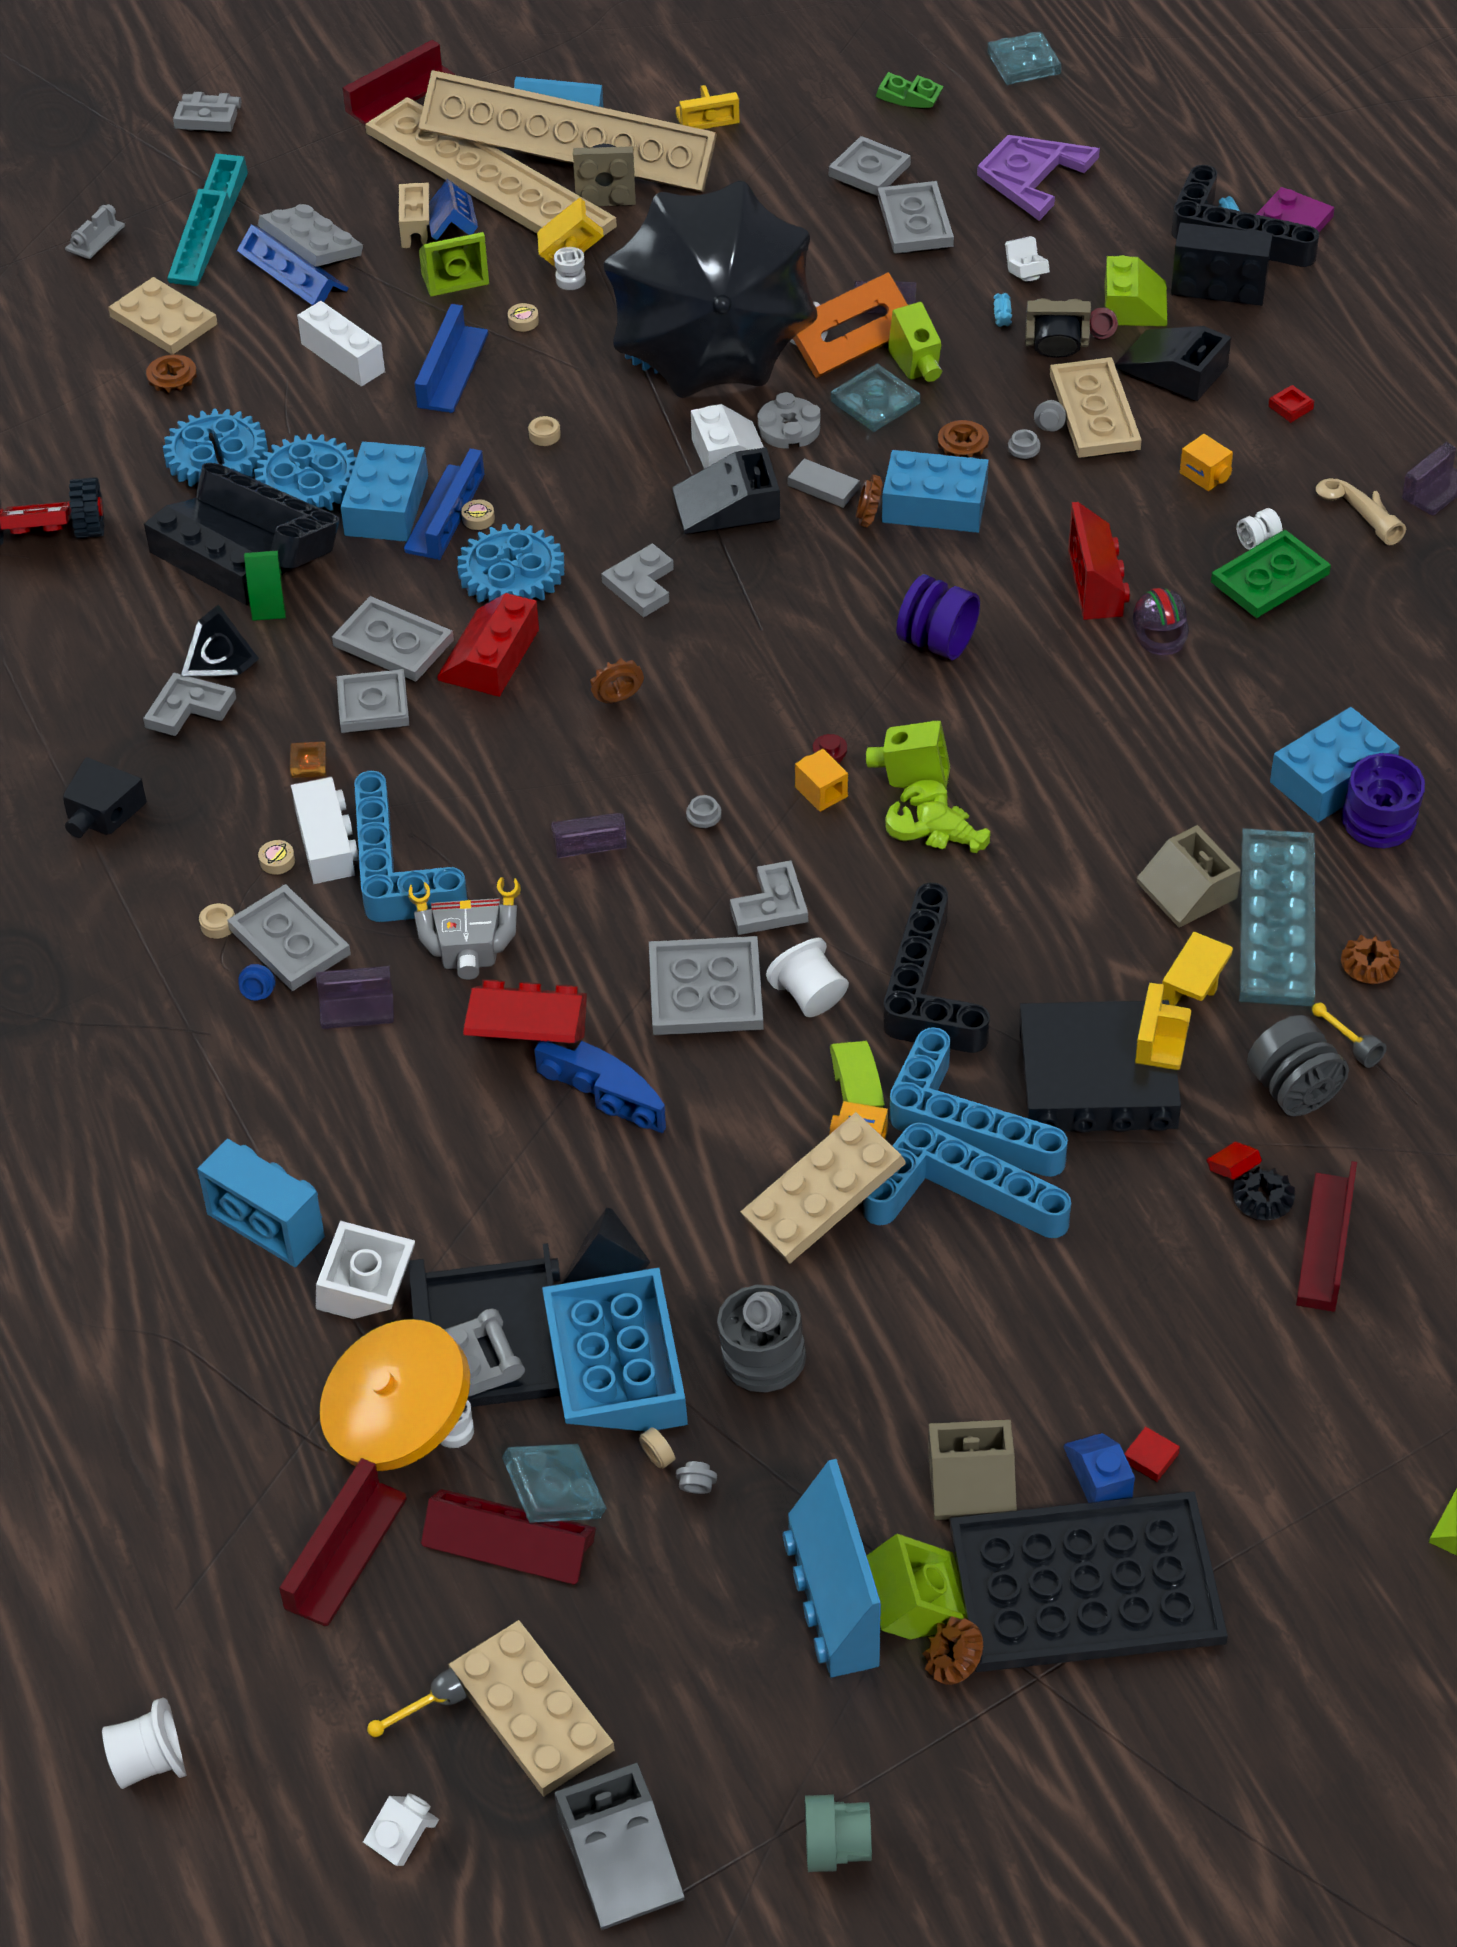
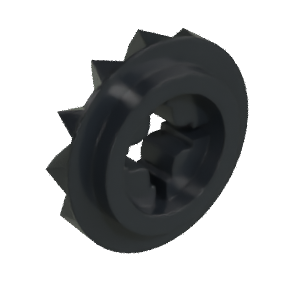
M1258 1165L1254 1171H1247L1238 1180H1235L1233 1199L1240 1211L1247 1216L1258 1220H1275L1286 1215L1291 1210L1295 1200V1187L1289 1183L1288 1175L1281 1176L1277 1174L1275 1167L1271 1171H1265ZM1260 1185L1266 1187V1190L1270 1192L1267 1202L1262 1192L1258 1191Z

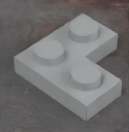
M652 543L601 573L602 583L642 617H645L669 603V592L655 581L674 570L673 559Z
M173 673L143 718L145 728L176 736L191 713L222 721L236 700L235 688L189 676L180 677L181 674Z
M792 860L758 866L757 878L762 893L730 899V910L738 935L808 922V910Z

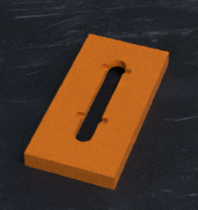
M888 272L817 306L818 316L815 322L799 332L793 340L817 379L888 344L892 312L894 309L907 306L908 304ZM881 305L886 308L887 314L873 320L833 341L825 342L821 337L823 332Z

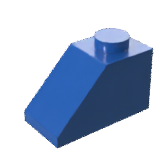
M1100 1433L1064 1444V1450L1088 1503L1133 1498L1135 1476L1118 1442Z

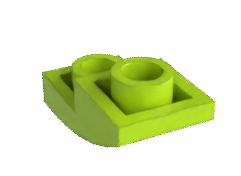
M868 1042L831 1044L830 1051L836 1082L840 1081L843 1101L883 1108L885 1103L881 1083Z

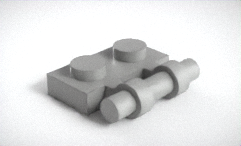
M204 92L183 94L182 101H179L173 117L174 128L190 131L232 132L237 117V108H241V97H233L229 93H220L219 96L205 95Z

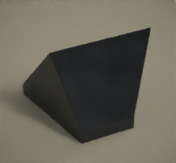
M219 604L198 620L180 677L240 675L259 659Z
M606 1208L584 1239L561 1284L642 1271L650 1264V1260L613 1209Z

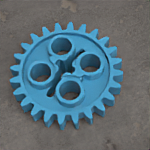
M213 409L211 415L200 411L199 418L188 415V423L178 421L179 429L170 428V436L164 438L163 452L166 467L170 468L172 476H178L179 482L188 479L190 487L199 482L201 468L204 463L218 464L209 433L213 434L217 452L221 457L223 466L250 477L254 476L253 469L258 468L257 460H263L262 453L268 452L265 431L261 430L260 423H253L252 416L243 418L241 411L232 416L229 409H226L223 414H218L217 409Z
M308 434L306 440H301L296 435L292 443L283 439L282 447L271 445L272 453L263 452V460H257L258 468L254 469L255 480L318 508L325 506L331 511L333 510V502L342 504L357 457H354L353 449L347 450L346 443L337 445L336 438L326 442L324 435H320L317 440H313L312 435Z
M518 523L511 530L508 529L506 524L502 525V531L489 527L490 534L486 535L478 532V541L468 539L469 547L461 548L462 556L457 558L458 577L461 579V587L467 588L468 596L477 594V602L479 603L486 599H489V602L505 593L532 600L534 597L545 600L544 591L554 593V585H560L561 576L565 574L564 553L561 552L560 544H554L553 536L545 537L543 529L533 533V526L531 525L525 530H520V524Z

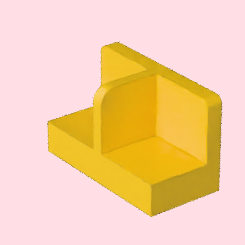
M702 85L701 98L679 101L680 106L676 107V115L680 125L707 129L740 123L739 98L736 92L710 96L706 85Z
M578 198L538 231L539 255L555 267L554 255L559 249L576 247L584 253L604 237L603 228L586 216L585 201Z
M1193 932L1162 981L1164 985L1163 1000H1169V1005L1176 1006L1183 994L1199 1001L1204 1000L1206 995H1214L1218 987L1219 974L1231 957L1233 948Z
M1149 982L1137 1039L1135 1063L1179 1070L1184 1053L1191 1009L1162 1004L1164 985Z

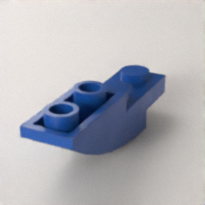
M540 1041L534 1049L537 1073L542 1074L545 1078L558 1080L574 1086L584 1093L590 1092L595 1094L596 1108L607 1115L618 1116L634 1122L641 1128H650L661 1133L666 1129L665 1105L658 1094L644 1078L618 1058L583 1041L580 1042L575 1051L548 1041Z

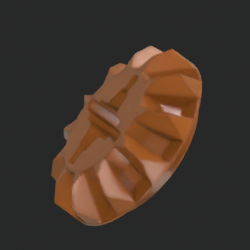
M176 354L165 355L155 359L146 370L149 385L154 386L157 391L166 389L168 393L172 389L182 391L183 386L192 385V380L197 377L195 363L186 356Z
M957 420L944 425L938 433V447L944 449L945 455L948 456L954 454L957 457L966 456L969 458L973 454L982 455L983 450L988 448L989 434L982 425L973 421Z
M872 475L870 480H865L856 511V518H859L860 526L868 527L874 521L883 486L880 476Z
M622 658L615 664L608 662L607 667L597 669V676L590 680L591 692L598 701L603 703H615L625 700L635 694L643 683L644 675L641 667L637 666L633 660L625 662Z
M1361 934L1356 941L1348 940L1341 955V963L1346 973L1355 980L1368 984L1383 983L1392 979L1397 974L1401 962L1399 950L1392 948L1390 940L1380 941L1377 935L1372 939H1367ZM1368 953L1375 954V959L1372 961L1371 966L1368 965Z
M951 1616L947 1624L937 1623L936 1635L927 1637L931 1644L930 1648L922 1653L928 1660L925 1670L940 1683L946 1685L960 1683L974 1672L980 1662L983 1652L981 1631L977 1625L966 1618L959 1619ZM951 1641L955 1643L953 1647L954 1659L947 1656L950 1652L948 1645Z

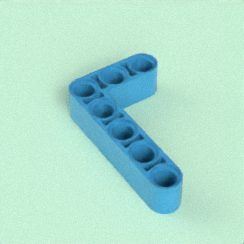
M366 771L359 774L355 779L354 786L361 890L366 916L375 922L415 919L414 912L417 911V907L409 899V887L412 885V893L415 897L422 898L426 895L424 882L430 887V898L427 902L428 909H431V903L468 900L464 873L457 868L445 867L394 873L390 809L385 777L377 771Z
M932 1027L920 1032L891 1089L889 1119L895 1129L903 1132L911 1124L925 1123L1017 1168L1048 1177L1056 1176L1064 1170L1068 1139L1061 1129L938 1091L949 1068L950 1037L940 1028Z
M925 1123L911 1124L903 1131L893 1144V1147L902 1155L906 1164L863 1200V1215L866 1220L875 1225H886L897 1217L926 1178L1048 1238L1061 1237L1068 1231L1071 1211V1198L1064 1190Z

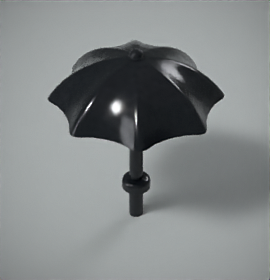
M736 181L721 190L702 195L683 196L667 192L656 194L652 199L647 217L635 236L604 262V270L612 284L617 304V326L613 339L615 350L622 354L636 357L649 364L667 380L673 392L680 398L689 397L702 389L720 384L765 385L770 379L774 364L785 346L799 332L813 324L818 316L806 282L805 267L810 243L809 232L802 227L789 224L773 215L759 202L745 181Z

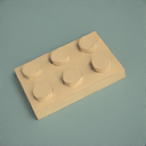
M152 277L108 307L110 317L170 354H175L217 325L216 314L155 277Z

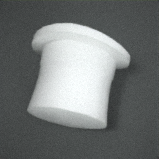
M813 938L788 949L770 964L766 973L767 981L773 988L777 990L786 989L791 993L806 1017L818 1016L832 1008L844 996L849 986L847 979L830 964L824 955L827 946L822 938Z
M160 1698L154 1700L151 1712L139 1718L103 1727L102 1735L107 1760L114 1778L121 1789L147 1777L173 1770L179 1778L187 1776L172 1711L167 1699Z

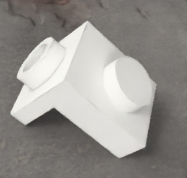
M1029 236L1005 243L1008 271L1021 278L1022 281L1037 280L1040 278V274L1050 272L1048 260L1037 253L1036 239Z
M408 1793L406 1797L389 1796L363 1842L396 1866H404L426 1827L435 1828L439 1819L428 1812L431 1806L416 1795Z

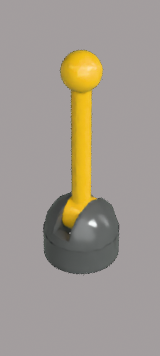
M1318 1002L1313 1005L1312 1013L1316 1017H1323L1354 1042L1353 1054L1365 1067H1373L1383 1058L1386 1052V1044L1370 1034L1358 1037L1328 1013L1323 1003Z
M450 1667L433 1679L430 1694L381 1721H371L367 1726L369 1735L372 1737L381 1736L385 1728L433 1701L438 1702L440 1705L449 1706L467 1698L453 1669Z

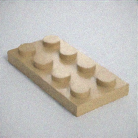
M1112 357L1050 365V377L1059 403L1065 409V421L1078 458L1141 450L1142 440Z
M855 1112L740 1212L762 1237L791 1264L904 1166L906 1162L893 1146Z
M519 1620L448 1664L449 1668L451 1667L455 1672L466 1695L543 1797L615 1751L612 1739Z

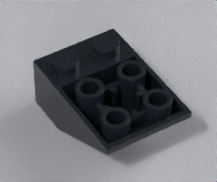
M1205 326L1149 329L1118 360L1115 367L1198 401L1228 367L1231 337Z
M767 447L734 452L672 487L684 534L780 519V489Z

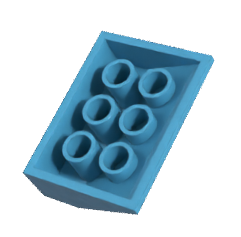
M659 1268L542 1287L566 1424L647 1431L651 1427L661 1430L688 1425L686 1399Z
M833 1459L825 1464L789 1512V1530L783 1532L786 1553L788 1556L795 1555L797 1566L793 1567L798 1592L805 1590L808 1601L803 1602L808 1627L815 1626L818 1638H814L817 1660L819 1664L826 1662L830 1678L879 1667L881 1615L880 1598L837 1459Z

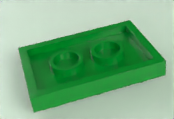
M1284 529L1213 571L1211 583L1255 618H1258L1328 576L1331 564Z

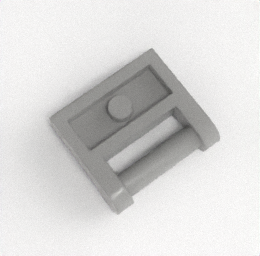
M487 1309L474 1320L444 1329L460 1345L467 1357L470 1369L468 1397L515 1381L523 1376L525 1372L520 1358L513 1354L502 1329V1317L496 1309ZM486 1335L489 1336L500 1361L499 1366L490 1368L478 1342V1338Z

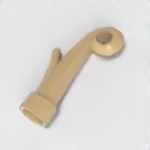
M1324 479L1317 484L1316 492L1319 497L1332 501L1341 497L1345 498L1376 530V535L1385 544L1394 545L1404 537L1406 533L1405 524L1395 515L1388 513L1381 502L1378 491L1373 492L1371 499L1362 491L1340 479Z

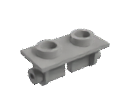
M102 205L91 217L92 222L87 220L78 230L72 232L71 243L65 247V250L91 259L125 227V223L115 220L114 214L116 210L112 205Z

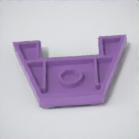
M1007 135L978 165L977 176L1040 221L1054 206L1055 196L1035 188L1058 164L1085 173L1099 158L1100 148Z

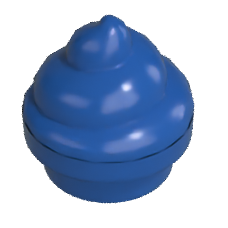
M251 964L245 967L238 978L241 993L250 1000L267 998L274 990L276 983L272 972L259 964Z

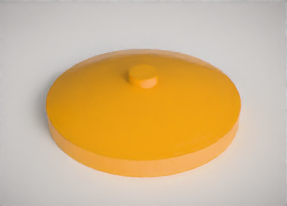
M410 1319L391 1322L362 1336L337 1361L327 1378L322 1392L320 1423L324 1436L330 1446L350 1464L357 1466L361 1458L375 1463L377 1471L401 1468L429 1454L452 1431L467 1402L470 1389V1369L463 1349L444 1329L424 1320Z

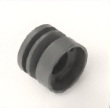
M1304 1015L1290 1016L1267 1029L1254 1042L1247 1058V1065L1264 1087L1269 1088L1271 1096L1279 1103L1282 1110L1291 1116L1306 1115L1322 1107L1341 1090L1349 1073V1066L1344 1058L1337 1053L1332 1044L1327 1043L1324 1034L1315 1023Z
M753 1285L741 1288L728 1296L720 1307L717 1318L723 1362L727 1375L736 1385L755 1392L779 1390L795 1381L804 1369L806 1359L802 1319L797 1301L787 1291L770 1285ZM756 1292H770L781 1303V1321L771 1331H756L744 1319L743 1307L747 1299Z

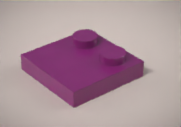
M1281 187L1256 215L1308 225L1320 232L1333 218L1335 207L1299 194L1291 189Z

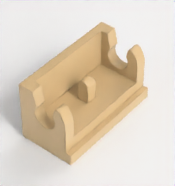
M429 182L399 184L402 248H410V235L413 233L420 234L422 244H426L428 240L427 225H429Z

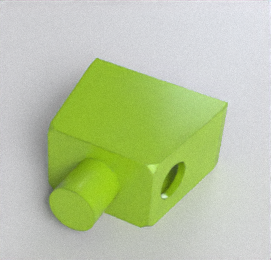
M917 302L894 309L888 344L889 353L908 379L923 376L927 382H932L942 374V370L939 367L941 340L923 303Z
M941 721L890 727L886 732L884 747L867 748V767L886 768L889 784L893 787L907 788L912 783L920 780H934L942 783L947 789L950 762Z

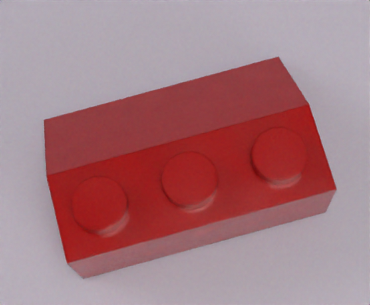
M1072 502L1068 552L1083 620L1123 617L1124 603H1129L1130 591L1128 582L1123 583L1122 581L1124 579L1123 560L1117 559L1119 556L1118 538L1112 537L1108 522L1081 503Z
M505 593L478 608L437 675L438 681L500 697L539 631L537 601Z
M483 980L482 986H475L471 990L463 1035L576 1043L585 1036L587 993H578V986L556 985L555 991L541 990L540 983L519 982V988L504 987L505 981Z

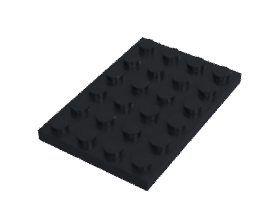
M1195 1491L950 1518V1531L966 1619L977 1625L983 1638V1652L975 1672L1227 1644L1228 1634Z

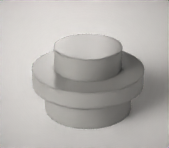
M1047 400L1037 406L1034 420L1042 430L1053 432L1059 430L1064 425L1066 412L1059 402Z
M1018 430L1010 438L1008 450L1015 457L1028 459L1039 453L1040 441L1033 431Z
M697 796L691 800L687 807V820L690 824L699 828L712 827L721 819V807L711 796Z
M766 1291L756 1292L747 1299L743 1307V1316L746 1323L754 1330L759 1332L771 1331L781 1321L782 1306L774 1294Z
M690 1461L686 1463L685 1467L677 1469L676 1478L680 1480L679 1488L689 1493L705 1494L711 1492L712 1484H715L717 1481V1474L710 1470V1465L706 1463Z

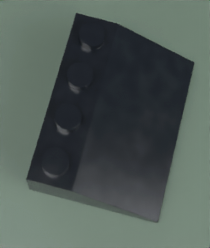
M197 498L166 505L144 523L150 553L246 606L250 603L244 553L271 551L274 533L206 504ZM280 567L281 574L283 575L290 568Z

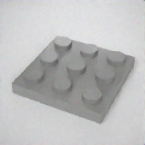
M757 936L649 942L653 1035L764 1030Z

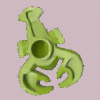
M934 780L914 782L904 789L900 796L902 802H906L911 798L910 805L917 806L918 822H914L913 815L906 806L902 809V816L897 814L900 809L899 801L889 808L885 817L886 831L892 838L900 841H911L928 835L929 838L925 843L927 846L931 845L935 848L944 849L950 840L961 844H968L972 853L984 850L990 843V831L986 828L979 831L974 830L973 826L965 821L969 818L967 812H964L958 806H953L952 809L948 807L946 788L942 783Z

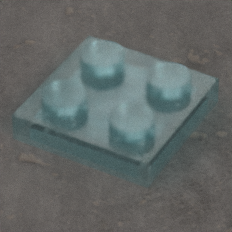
M1031 32L1022 36L1002 38L997 41L988 42L987 52L1007 85L1061 74L1062 64L1042 32Z
M877 363L831 391V402L875 432L919 405L920 393Z
M578 1444L508 1447L502 1459L530 1523L600 1519L607 1509Z

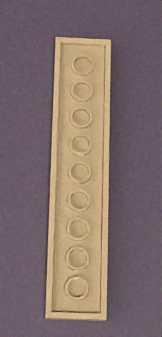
M434 70L431 71L418 127L421 131L570 164H574L573 148H591L603 143L612 144L616 147L633 146L635 178L702 193L704 192L717 137L716 132Z
M408 97L366 123V133L443 179L447 180L448 178L465 192L535 233H538L543 226L578 198L585 201L586 216L603 228V235L617 227L615 216L493 146L421 131L418 127L423 106Z

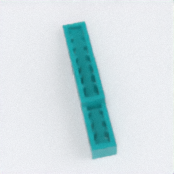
M215 154L204 189H198L167 277L169 283L191 286L199 285L247 177L248 170L244 156Z

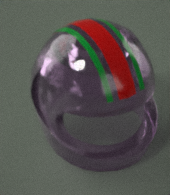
M1153 588L1145 592L1136 603L1133 610V623L1141 646L1157 655H1169L1182 649L1189 634L1187 610L1182 596L1171 589ZM1145 628L1155 631H1168L1179 628L1182 634L1173 642L1157 643L1146 636Z

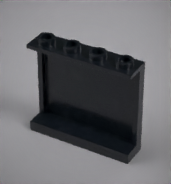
M1162 1000V1004L1169 1005V1000ZM1145 1001L1020 1003L1019 1037L1022 1038L1028 1119L1057 1127L1062 1131L1090 1132L1116 1130L1124 1132L1129 1130L1164 1131L1167 1129H1178L1181 1100L1177 1070L1135 1063L1137 1039Z
M548 1243L542 1244L544 1258L428 1273L425 1270L424 1259L409 1260L414 1319L431 1322L442 1329H447L474 1320L487 1309H496L502 1317V1329L513 1354L520 1358L525 1368L523 1376L519 1379L469 1396L467 1399L471 1407L561 1396L542 1287L553 1286V1282L561 1281L558 1258L550 1259ZM486 1335L478 1338L490 1368L499 1366L500 1361L489 1336Z

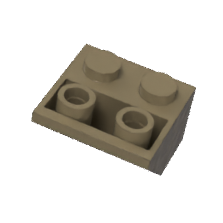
M1196 825L1168 839L1139 874L1137 883L1180 928L1237 899L1241 869Z
M1011 1420L930 1423L928 1431V1458L934 1520L1017 1511L1015 1456Z

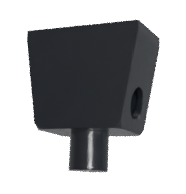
M86 757L63 796L67 818L69 819L65 823V828L69 834L76 838H81L88 829L105 835L112 834L146 804L147 800L142 778Z

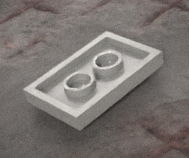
M937 181L878 188V200L894 253L954 247V236Z
M299 204L293 208L274 210L272 213L259 215L258 226L315 267L362 255L363 244L354 239L350 233L334 225L331 220L324 218L314 211L309 205Z
M369 596L332 636L334 647L388 670L404 669L405 677L415 682L454 641L452 630L372 596Z
M286 884L227 920L229 930L292 991L351 955L349 944Z

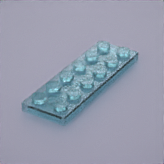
M1243 829L1239 1002L1313 1006L1315 1000V833Z

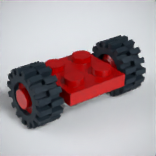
M98 478L71 479L69 484L70 501L10 506L4 510L1 508L0 500V545L4 542L3 529H10L11 534L30 532V527L43 526V531H55L63 529V525L67 524L71 518L73 519V529L76 538L104 536L103 502Z

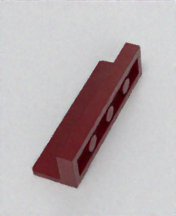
M432 39L342 87L345 112L366 126V123L408 97L416 101L425 96L432 70L455 75V73L442 65L440 44Z
M1351 1161L1348 1178L1315 1173L1296 1300L1297 1306L1332 1312L1336 1310L1355 1183L1356 1161Z
M361 1458L279 1587L285 1610L322 1626H328L406 1502L407 1497L404 1492L379 1482L375 1463Z
M441 1489L429 1498L421 1544L427 1548L576 1584L580 1578L584 1552L594 1543L596 1527Z

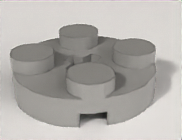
M780 393L776 396L775 400L766 403L758 413L760 436L766 443L778 448H789V444L799 443V447L806 446L813 442L820 433V408L805 399L794 397L791 393Z

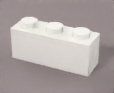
M319 301L297 315L301 344L361 387L385 372L381 342L324 302Z
M332 777L291 785L295 812L313 884L355 876L353 861L359 860V854L355 839L348 840V836L353 835L349 814L342 815L341 811L346 810L342 789L335 790Z

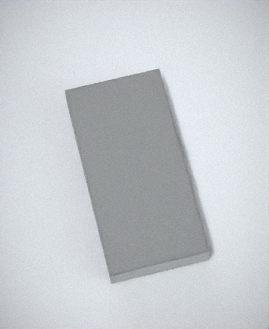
M804 458L788 476V486L844 508L860 489V480Z

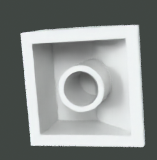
M718 404L691 410L692 441L704 469L734 452L764 448L753 422L728 407Z
M340 1221L316 1283V1309L351 1319L392 1309L413 1252L415 1240Z

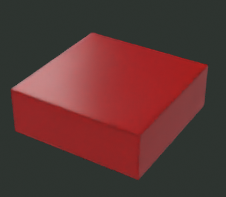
M1291 385L1269 398L1268 407L1291 423L1313 410L1314 400Z
M1236 1141L1206 1159L1210 1171L1233 1180L1262 1162L1258 1149Z
M1145 1426L1124 1454L1130 1467L1158 1482L1179 1455L1180 1446Z

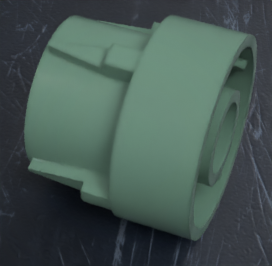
M834 1794L805 1795L808 1872L837 1871V1864L872 1861L869 1802H834Z

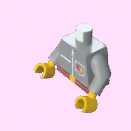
M503 877L498 880L497 889L503 896V904H500V898L431 903V909L427 907V902L430 898L429 885L424 882L426 895L422 898H417L413 895L412 885H410L409 899L417 907L414 916L420 942L433 956L441 957L444 968L457 969V974L462 979L470 980L476 978L479 975V967H488L495 964L497 953L503 952L515 936L517 905H514V899L518 897L521 891L519 882L515 878L514 889L511 892H504Z

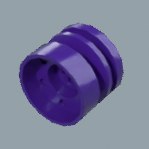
M926 574L919 576L910 586L901 605L896 628L898 639L909 644L913 643V645L920 648L928 645L929 651L951 660L958 658L968 645L975 630L980 613L979 595L957 586L949 589L946 582L942 580L936 581L935 578Z
M1389 753L1368 755L1357 762L1350 775L1348 792L1342 810V822L1346 831L1356 841L1375 848L1385 849L1399 846L1408 840L1415 830L1419 808L1421 807L1425 792V779L1420 769L1410 760L1397 754Z

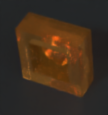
M325 741L291 743L290 771L292 778L326 776L327 749Z

